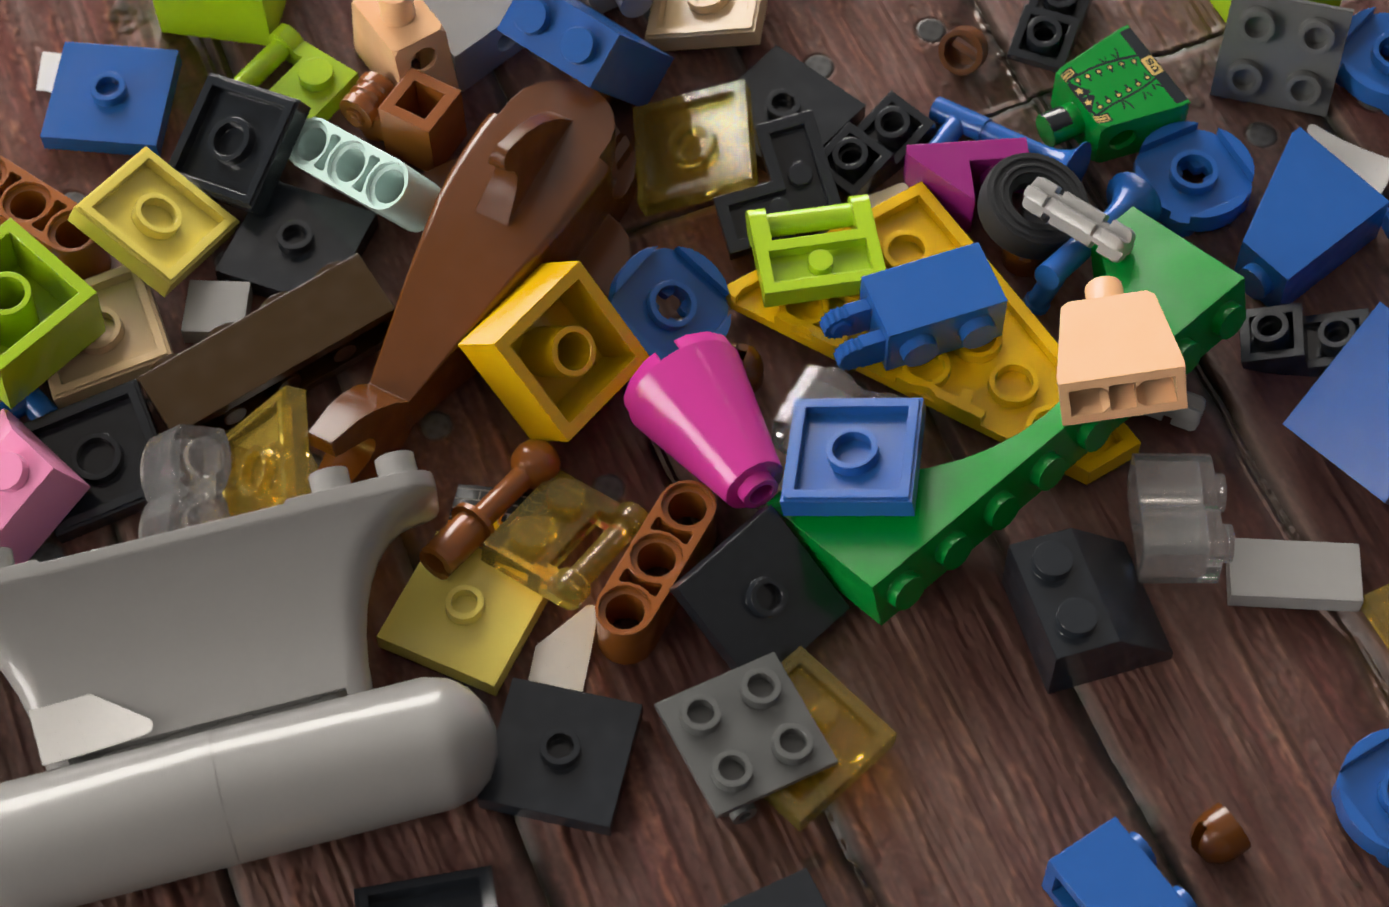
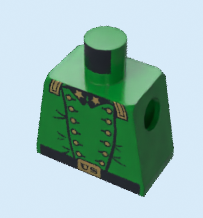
M1125 25L1058 70L1055 75L1051 98L1052 109L1036 117V127L1042 141L1050 147H1055L1072 138L1079 145L1085 141L1091 143L1090 160L1102 163L1140 152V147L1144 140L1153 131L1171 123L1186 121L1190 101L1129 25Z

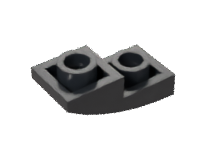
M1029 0V3L1024 5L1007 53V59L1057 73L1070 60L1092 0Z
M890 91L858 126L849 121L825 146L824 149L836 187L848 197L868 195L905 165L906 145L927 144L937 133L935 122L893 91Z
M1302 303L1246 309V320L1240 328L1241 363L1243 369L1280 375L1321 376L1370 315L1369 309L1305 316Z

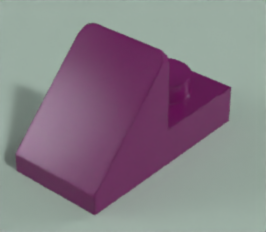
M1027 138L906 145L903 183L907 184L910 188L922 181L963 231L971 233L975 196L979 195L980 188L988 173L1008 156L1029 153ZM1020 189L1014 193H1024V189Z

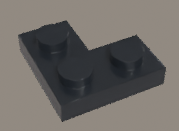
M812 109L754 125V134L769 182L713 197L714 208L730 260L753 254L746 227L747 210L765 208L766 213L769 214L842 204ZM829 230L773 237L772 240L822 234Z

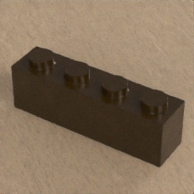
M356 253L344 261H334L325 265L315 274L314 278L293 290L279 292L270 296L262 303L259 309L240 320L217 326L208 333L203 341L180 354L174 353L162 357L153 364L150 371L137 378L185 460L188 461L381 350L395 308L360 255Z

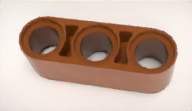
M0 155V225L11 217L83 280L109 271L112 263L110 254L68 221L73 207L78 203Z
M693 480L677 481L669 485L661 493L598 596L595 604L598 646L603 655L614 663L622 665L636 664L648 657L680 606V603L670 592L669 588L711 553L717 540L716 498L712 491L701 482ZM682 517H693L700 520V522L694 525H682L675 521ZM653 567H662L670 571L668 574L659 577L649 576L644 573ZM624 618L634 619L639 622L637 626L631 629H619L612 625L614 622Z

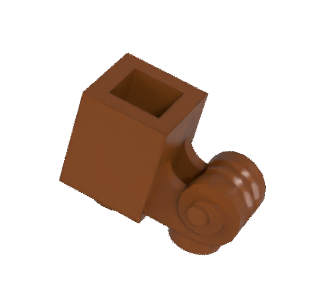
M412 67L396 86H394L389 78L377 72L366 71L357 80L356 85L350 89V93L346 94L339 102V108L343 116L353 126L362 130L366 138L373 141H384L387 153L426 172L445 163L467 136L461 90Z

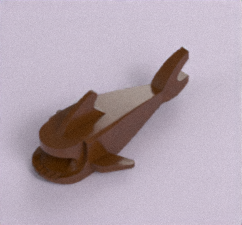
M567 80L543 81L526 87L512 97L499 114H488L463 149L459 158L447 161L422 174L439 186L441 191L433 205L412 259L370 383L357 384L338 396L325 409L308 432L310 445L326 452L317 470L331 466H345L348 468L351 483L378 477L374 461L381 455L401 450L414 424L478 372L458 344L542 263L580 261L607 299H609V289L614 277L631 258L629 237L619 222L634 197L637 185V166L634 148L631 146L626 134L620 132L616 127L614 113L609 102L598 91L582 83Z

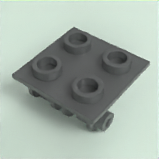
M1231 0L1222 43L1218 51L1210 95L1326 117L1354 9L1306 0Z
M775 652L654 704L657 713L716 819L730 817L733 824L744 823L756 815L755 801L838 764L836 756Z

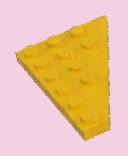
M922 181L872 207L886 269L973 243ZM851 227L831 229L825 233L851 230ZM989 262L1008 300L1002 336L995 337L991 342L979 348L968 349L963 347L937 355L931 361L916 367L904 365L885 371L882 362L865 367H857L856 371L910 398H924L926 406L1002 443L1019 434L1046 415L1059 402L1057 385L1059 344ZM757 270L727 285L729 294L726 296V300L731 309L835 360L833 353L836 352L835 349L839 347V344L844 343L845 340L848 341L851 338L854 339L859 335L868 333L864 331L851 336L845 335L835 340L833 338L828 339V337L824 336L819 323L821 317H824V313H828L830 309L833 310L837 306L842 307L844 304L859 300L860 294L764 308ZM1122 423L1110 434L1108 440L1101 448L1095 452L1085 454L1066 470L1064 474L1088 485L1138 456L1141 442L1129 427Z

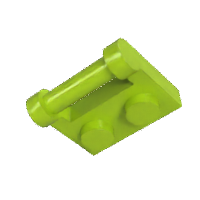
M281 23L268 36L269 44L233 79L258 87L286 60L294 66L269 91L304 102L311 108L307 119L318 117L328 121L340 109L339 102L356 85L359 79L358 72L307 43L294 28Z
M867 194L849 196L848 203L769 214L766 213L765 208L746 211L747 234L750 246H752L764 308L859 295L862 276L886 270ZM851 227V230L772 240L773 237Z

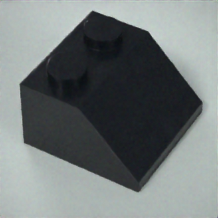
M1068 528L1009 545L1002 584L1048 694L1172 659L1173 651L1124 542Z

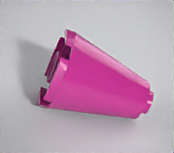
M706 331L688 334L674 340L679 349L662 360L656 352L652 354L631 377L623 397L624 406L628 410L634 426L733 508H757L770 501L777 493L778 485L783 476V468L737 349L731 345L724 335Z

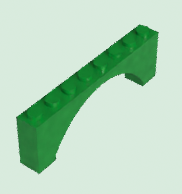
M1131 207L1116 220L1135 232L1136 238L1132 251L1121 262L1114 263L1096 252L1098 246L1094 244L1091 248L1093 279L1100 276H1113L1122 282L1124 293L1147 290L1156 295L1184 358L1187 375L1195 368L1204 354L1222 339L1226 340L1233 337L1246 320L1245 277L1137 208ZM1058 402L1046 415L1025 430L990 449L961 460L920 469L915 516H783L780 505L781 491L768 501L767 505L773 506L833 586L882 626L897 612L912 607L919 600L923 591L947 570H954L962 565L970 555L971 550L991 533L1007 527L1014 520L1018 511L1041 491L1052 489L1061 480L1065 471L1085 454L1095 452L1101 448L1108 440L1110 434L1129 417L1063 426L1060 402Z

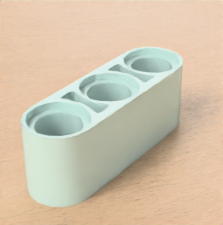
M318 117L306 119L289 157V160L295 166L327 186L407 231L415 233L424 230L433 205L441 191V188L399 159Z

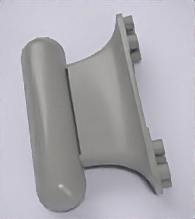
M398 450L378 457L374 461L378 476L376 478L351 483L347 467L331 466L322 468L311 473L308 477L311 488L310 494L286 499L284 504L45 562H39L35 559L15 564L12 549L0 547V671L17 693L28 716V710L52 705L86 694H93L145 716L153 722L151 732L146 735L89 754L45 765V772L0 783V907H76L452 810L478 796L490 781L498 757L497 731L486 705L467 686L449 678L420 677L373 689L367 648V609L371 585L379 561L387 547L400 534L431 521L439 512L434 476L430 471L418 470L413 451Z

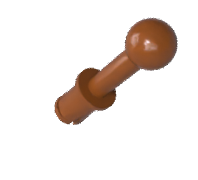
M530 439L522 442L512 453L510 459L511 471L475 506L462 502L453 508L451 512L452 519L419 553L421 563L433 576L441 580L447 579L479 547L490 546L496 539V531L493 524L528 489L538 490L546 488L557 479L561 469V460L559 453L553 445L541 439Z

